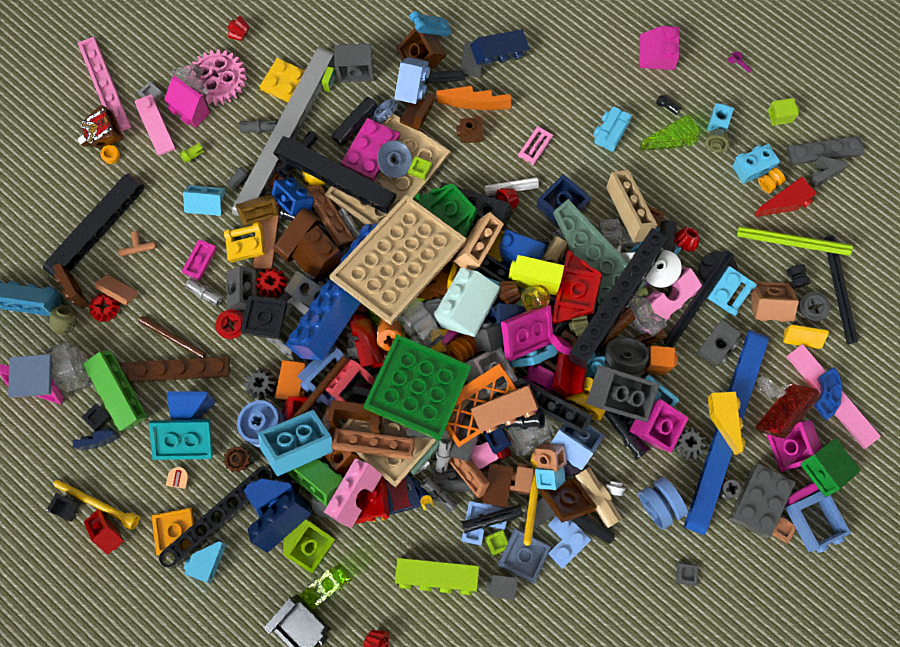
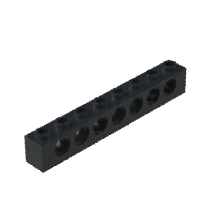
M651 228L570 351L569 361L585 370L588 368L666 248L668 236Z

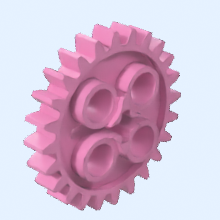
M219 49L216 54L210 50V55L204 52L203 58L197 56L198 62H192L194 67H189L191 73L187 74L189 86L202 95L208 105L212 101L215 106H217L218 101H221L222 105H224L226 99L231 102L230 97L232 96L237 99L236 92L242 93L240 87H245L244 81H247L245 75L247 73L239 57H235L233 53L228 55L227 50L221 54Z

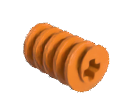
M381 318L377 324V344L383 350L389 351L396 334L402 336V326L398 320L390 325Z
M461 334L458 338L451 341L446 348L449 357L461 362H466L479 352L477 351L475 338L466 334Z

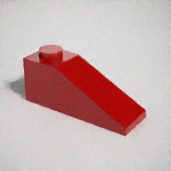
M801 177L759 207L754 215L760 217L797 211L802 206L807 208L814 202L813 197L817 193Z

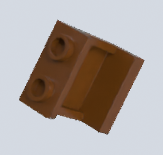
M332 400L331 406H327L326 418H328V422L333 429L337 428L338 419L344 418L370 422L371 432L381 434L383 417L363 409L364 404Z

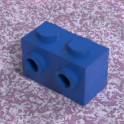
M296 179L275 180L271 195L291 216H296L303 208L311 211L314 197Z

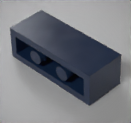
M523 29L478 37L470 44L476 64H484L485 66H489L496 61L504 63L511 58H514V60L521 59L530 50Z
M290 490L257 521L250 525L247 529L250 542L267 553L271 551L312 514L308 501Z

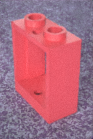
M348 359L347 364L325 390L337 401L347 402L340 393L357 373L372 386L376 379L363 367L361 368L356 361Z

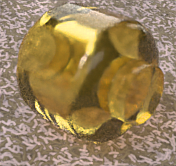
M543 285L527 287L521 294L522 305L528 311L540 309L549 305L550 293Z

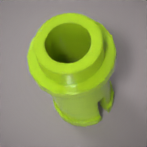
M197 142L187 150H182L180 156L185 163H191V160L204 153V150H202V146Z

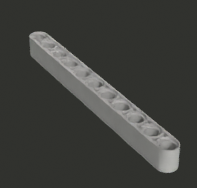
M318 47L234 203L232 208L233 215L239 217L236 204L266 195L270 188L269 183L277 167L283 163L273 152L282 136L295 140L323 87L322 79L326 68H333L334 52Z

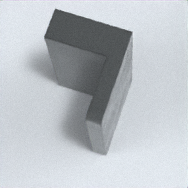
M465 42L460 70H463L464 76L481 78L483 64H476L470 47L472 42Z

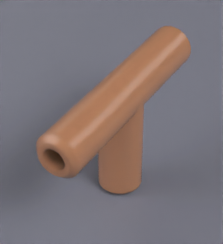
M132 231L133 246L119 249L118 254L122 257L156 249L157 245L154 241L140 244L139 233Z

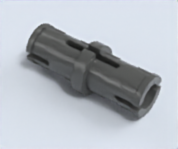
M256 119V121H240V133L257 132V134H261V132H273L277 125V120L260 121V119Z
M426 477L421 482L420 486L432 496L434 502L440 503L447 512L455 509L457 502L446 494V490L443 487H439L430 477Z

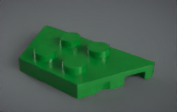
M453 183L442 188L432 189L429 193L416 194L414 196L425 209L462 236L467 237L478 211Z

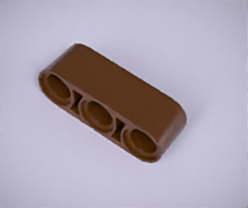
M303 208L282 234L273 250L284 260L291 262L293 260L292 255L302 236L315 226H319L321 220L307 208Z

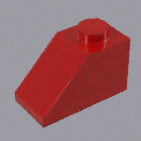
M96 510L84 521L91 541L107 555L116 550L124 541L119 530L103 511Z

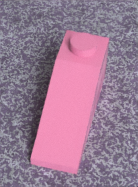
M152 94L135 100L138 112L158 156L175 150L160 109Z

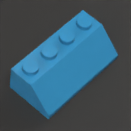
M0 281V309L50 316L54 308L61 306L63 296L53 287L42 289L33 284L21 286V284L9 281L8 284Z

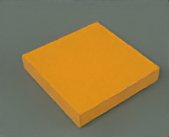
M193 508L152 515L156 555H160L164 549L195 523ZM189 539L182 543L183 550H188L191 546Z

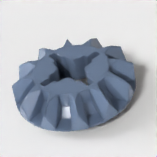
M395 99L386 100L377 107L373 116L375 122L382 123L392 116L398 106Z

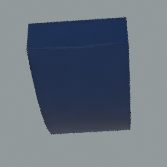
M499 303L495 313L497 324L501 325L502 321L527 312L531 308Z
M101 428L100 431H93V437L81 436L80 439L73 440V448L77 450L99 448L117 440L119 434L114 432L112 428Z

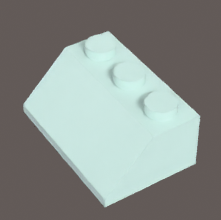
M460 268L434 315L441 328L475 337L501 288L478 271Z

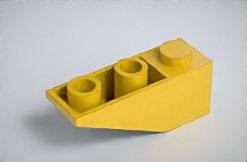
M736 392L711 393L708 396L710 418L733 453L738 455L745 448L744 437H741L740 430L743 427V422L738 413L740 399L736 396Z

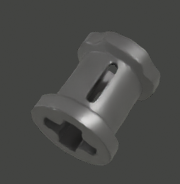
M728 480L722 483L719 494L722 498L731 500L739 496L741 486L735 480ZM726 488H732L733 491L727 492Z

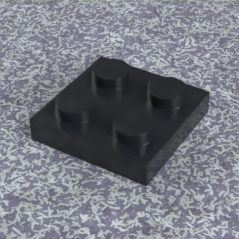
M249 296L241 334L280 340L288 305L287 301Z

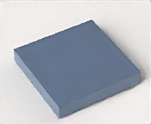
M50 354L10 357L8 397L51 395L52 356Z
M514 528L497 566L535 584L551 546L532 537V543L526 546L523 542L524 532Z

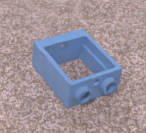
M333 345L323 361L313 360L297 376L302 381L299 385L306 392H313L316 387L310 381L333 358L338 362L344 354ZM357 373V374L353 377V379H352V380L348 383V385L343 389V391L340 393V395H341V394L347 389V387L360 375L359 373ZM326 392L324 395L321 394L316 402L319 405L323 403L326 406H330L331 401L336 399Z
M821 491L785 507L808 552L815 550L817 553L829 549L828 544L833 542L834 545L845 541V536L851 534L831 495L825 498ZM817 502L834 532L833 535L817 542L801 512L802 509Z

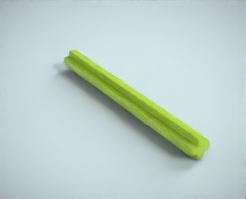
M739 226L737 230V236L741 238L848 256L853 251V245L743 226Z

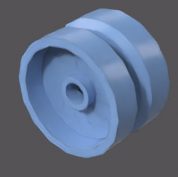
M256 400L247 404L241 410L237 420L238 432L243 439L260 448L258 433L285 422L286 417L271 403L264 400Z
M664 477L653 483V489L647 486L638 492L644 509L654 523L662 530L673 524V518L680 520L688 514L682 497Z

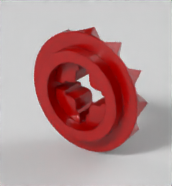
M97 293V296L91 299L88 307L91 316L95 320L107 322L117 316L120 310V303L105 293ZM105 301L109 306L102 311L98 306L103 305Z
M237 310L222 312L217 317L215 323L217 333L222 338L229 340L239 338L244 319L243 314ZM228 319L233 323L236 322L234 324V331L230 327L226 328L229 325Z

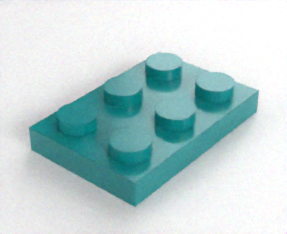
M210 419L151 420L149 422L152 460L212 459L213 446Z

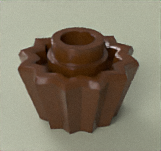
M517 281L500 282L501 291L499 296L502 301H505L506 304L514 305L522 299V293Z
M234 446L224 454L225 459L223 463L226 464V469L239 473L241 470H246V466L250 464L249 459L251 456L248 454V450L242 446Z

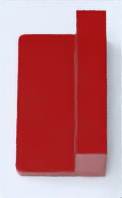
M566 354L559 355L552 387L564 397L582 393L588 368L585 370L569 361V357Z

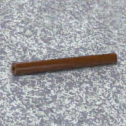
M140 317L139 323L194 355L205 358L207 354L205 351L148 318Z
M344 356L340 358L292 418L302 415L310 409L347 364L348 359Z

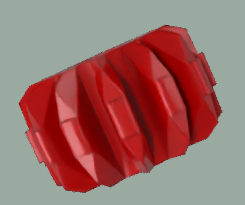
M266 267V273H259L261 277L256 278V282L259 283L256 285V289L260 290L259 294L261 296L266 295V298H271L273 295L277 299V294H284L282 289L286 288L288 279L284 276L282 270L278 272L277 268L274 267L270 271Z

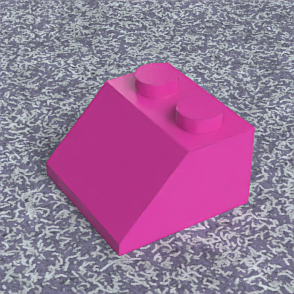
M660 26L640 34L639 68L675 70L679 60V27Z
M174 75L164 99L168 105L167 109L173 115L178 114L186 125L189 126L191 124L196 128L210 111L202 95Z
M659 399L653 403L648 422L635 419L630 432L653 447L672 453L689 418Z
M812 420L800 422L767 434L780 472L800 467L802 461L822 448Z

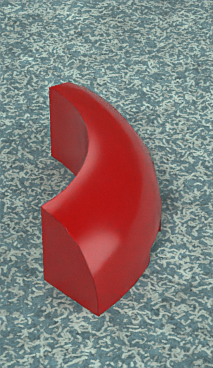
M354 312L349 320V325L353 337L357 336L358 340H355V346L361 368L383 363L381 347L377 344V333L371 319L363 313Z

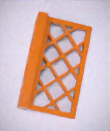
M501 362L463 386L456 405L459 404V407L453 410L457 412L456 421H448L446 426L458 447L482 433L479 428L472 427L474 418L472 412L461 410L462 401L465 399L474 401V407L477 402H486V400L478 399L479 391L483 388L491 390L489 400L493 398L494 391L508 393L511 392L509 387L512 390L517 389ZM502 376L508 382L506 390L495 388L496 380ZM460 413L471 415L469 426L458 423ZM457 426L468 429L467 437L461 441L456 435Z

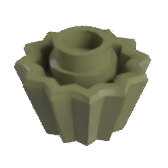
M718 128L712 130L707 135L704 144L706 145L705 148L709 149L710 152L723 153L725 150H728L730 141L727 132L724 129Z
M588 315L571 319L572 322H569L571 333H575L577 339H579L590 322Z

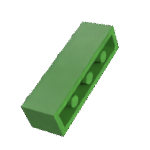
M101 351L83 363L87 375L94 383L97 393L101 396L105 408L109 411L114 420V425L119 431L132 429L148 418L112 351Z
M319 459L286 472L326 507L343 480L340 474H336L327 463H322Z

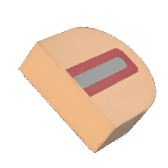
M181 467L173 468L168 474L166 486L187 489L189 482L188 472Z

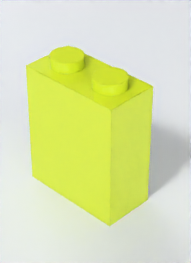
M517 255L516 261L511 263L508 278L512 279V281H517L521 288L556 295L561 283L564 265Z

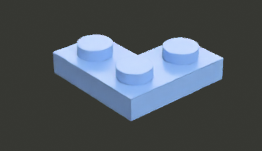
M469 501L466 520L478 517V514L483 513V515L505 508ZM506 521L489 527L505 530ZM481 528L466 534L463 531L461 542L481 546L484 530Z
M556 516L548 526L559 536L561 541L548 555L563 569L591 539L572 521L569 520L561 523Z

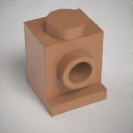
M542 443L535 448L533 461L537 462V468L558 471L565 466L564 445Z
M518 463L517 470L512 473L511 483H514V486H510L509 492L530 494L534 470L529 468L530 465Z

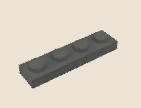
M860 136L792 145L787 148L791 166L816 162L820 156L842 159L862 156L865 153Z

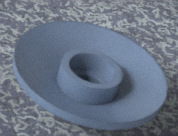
M393 140L381 146L377 161L385 175L391 178H399L407 174L412 163V157L405 144ZM390 157L394 159L393 163H391Z

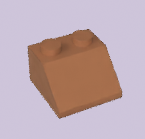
M753 281L757 284L756 288L751 290L752 312L755 319L760 321L777 320L780 322L795 320L799 300L790 283Z

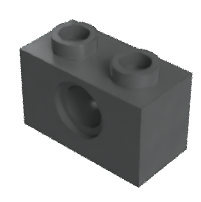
M238 266L227 271V308L244 311L246 310L248 297L256 296V269Z
M721 320L696 354L713 367H716L719 363L723 364L729 357L726 354L730 348L734 350L740 342L737 338L741 333L724 320ZM716 341L722 342L724 348H719L716 345Z

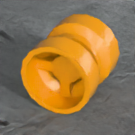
M772 168L768 175H763L759 178L758 183L766 193H771L776 189V186H781L785 182V176L778 168Z

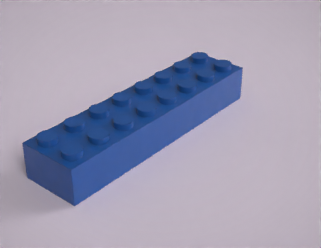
M366 224L362 227L361 233L351 243V248L347 254L341 258V263L378 224ZM329 279L321 288L318 297L310 304L307 313L301 317L299 325L289 335V340L285 345L301 359L323 361L361 302Z

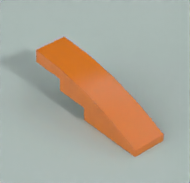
M472 86L436 91L437 103L472 110L511 109L510 94L492 96L491 90L473 92Z

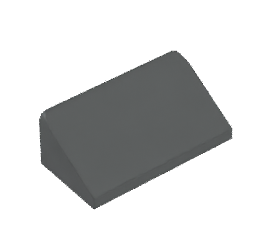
M442 468V473L432 469L433 481L439 487H443L446 493L472 491L454 468H448L445 473L443 472L444 468Z

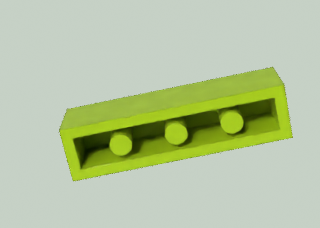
M397 558L395 584H399V588L411 589V585L420 586L419 590L431 591L433 587L440 588L442 593H452V590H460L461 595H472V592H477L479 566Z

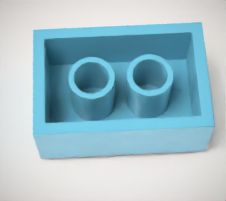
M314 410L258 433L260 449L277 476L333 452L332 437Z

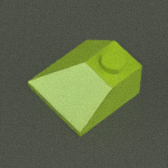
M305 520L284 538L283 555L305 570L313 573L335 539L308 520Z

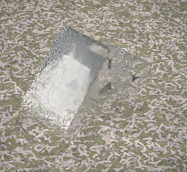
M198 64L172 69L171 73L196 92L204 97L208 94L209 91L204 87L205 83L199 79L204 70Z

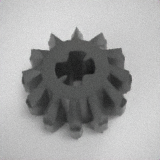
M260 367L258 373L251 370L253 375H246L245 378L248 382L243 383L247 387L245 390L246 394H251L253 400L258 397V400H263L264 395L267 399H270L268 393L276 392L272 388L277 386V382L273 381L276 378L275 375H270L269 369L263 372V369ZM259 381H262L263 386L261 388L258 384Z
M693 426L689 427L688 430L684 427L676 443L677 445L673 449L680 450L677 456L681 457L685 454V460H689L690 456L695 460L698 458V455L704 454L702 449L706 448L707 445L701 442L706 439L705 436H699L701 430H697L694 433ZM688 439L691 440L690 443H693L691 447H688V444H686Z

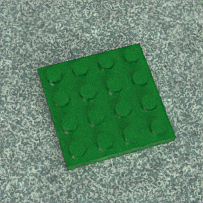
M396 334L363 409L440 441L472 366Z

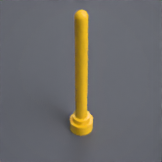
M533 454L531 455L530 464L534 470L523 540L526 546L532 543L539 491L535 473L537 462L533 461Z
M55 480L53 483L54 487L121 520L123 526L130 530H133L140 520L139 515L133 512L124 513L60 480Z

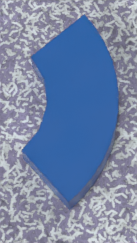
M835 367L817 378L821 393L814 407L825 421L836 413L841 404L843 387L840 375Z

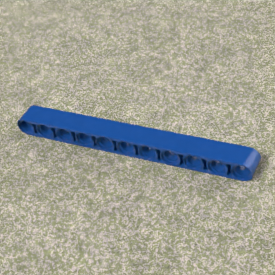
M749 330L746 335L728 392H736V396L740 399L738 413L742 421L769 340V336L753 330ZM717 427L684 524V528L705 535L709 527L733 452Z

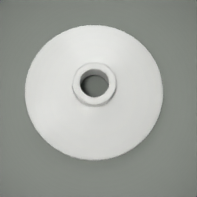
M664 250L645 279L655 287L663 288L672 285L678 280L682 271L680 259L673 252ZM664 264V267L658 269V265Z

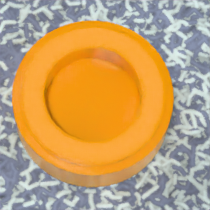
M106 145L100 153L101 158L108 164L116 163L121 156L120 151L114 145Z

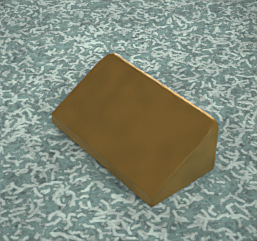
M270 194L236 204V209L243 226L278 216L275 198Z

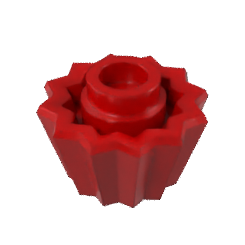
M238 16L236 20H231L227 27L229 29L227 37L238 41L244 39L250 26L242 16Z
M510 188L497 189L496 199L510 203L512 210L518 206L519 197L516 190Z
M690 226L685 227L676 233L675 243L682 250L694 252L698 247L700 234Z
M371 630L364 640V647H389V632Z

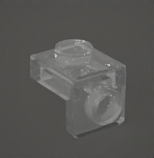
M767 374L756 379L758 389L761 393H766L769 399L773 397L779 399L787 394L785 390L789 388L788 384L777 390Z

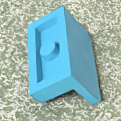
M188 185L183 191L184 212L220 216L222 214L221 200L225 196V188Z

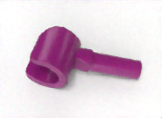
M740 52L731 53L733 56L728 57L730 64L738 63L748 73L752 70L744 63Z

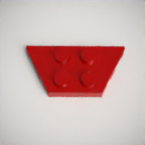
M567 250L561 283L552 313V324L593 314L602 281V274L599 271L590 267L588 263L579 259L569 250Z
M381 476L373 492L362 489L358 493L356 505L362 511L355 522L356 524L364 523L365 521H375L376 517L389 518L387 487L384 477Z

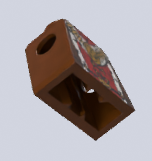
M103 105L97 107L81 122L84 134L78 137V141L83 147L90 145L97 149H102L106 145H112L124 139L113 110Z

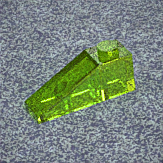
M688 114L643 139L640 149L643 151L683 148L686 145L691 146L698 141L701 131Z
M339 564L326 571L300 593L299 596L314 611L350 583L352 579L343 566Z

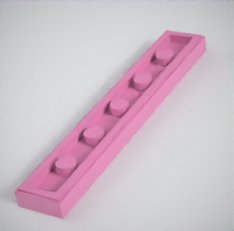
M93 36L78 42L102 105L113 110L121 131L131 128L96 38Z
M802 344L786 357L820 396V384L817 378L826 373V371ZM842 391L841 404L834 415L861 447L865 449L881 436Z

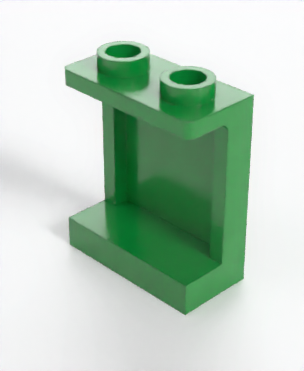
M837 438L824 444L816 453L800 463L825 498L840 490L861 471Z

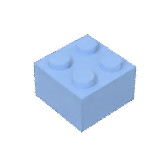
M407 57L400 62L394 99L416 104L426 95L427 85H425V80L429 78L430 74L429 61Z
M563 424L550 444L564 445L566 460L582 470L605 435L591 425H588L584 434Z

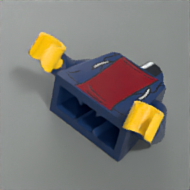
M407 475L396 488L386 480L389 515L419 507L426 510L425 505L431 503L434 507V502L428 492L420 486L421 483L416 478H410Z

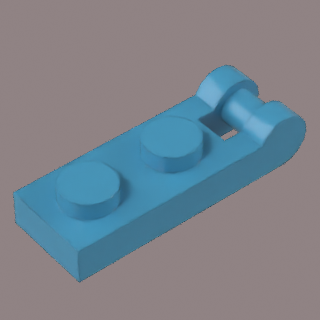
M414 11L409 15L411 21L415 23L418 33L447 37L452 33L449 23L445 18L422 15L419 11Z

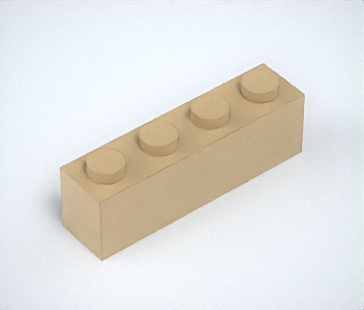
M630 171L612 172L606 188L632 241L641 242L645 239L651 228L656 229L657 223Z

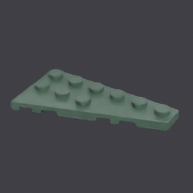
M568 199L553 214L571 252L602 274L596 302L599 309L628 265V262ZM644 280V282L642 283V285L640 286V288L638 289V291H639L644 285L647 284V282H646L645 280Z

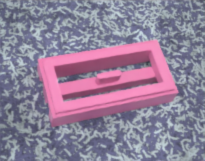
M537 126L518 154V157L524 158L526 162L529 161L534 166L553 138V134ZM538 133H542L528 155L525 154ZM547 136L546 140L543 142L535 156L532 158L531 156L533 155V153L535 152L543 138Z

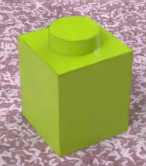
M794 98L777 100L771 103L768 113L772 126L794 122L799 115V106L795 103Z

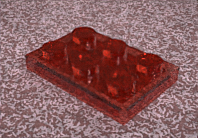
M789 384L755 428L760 433L785 439L803 418L810 406L815 403V400L820 395L819 391L816 388Z

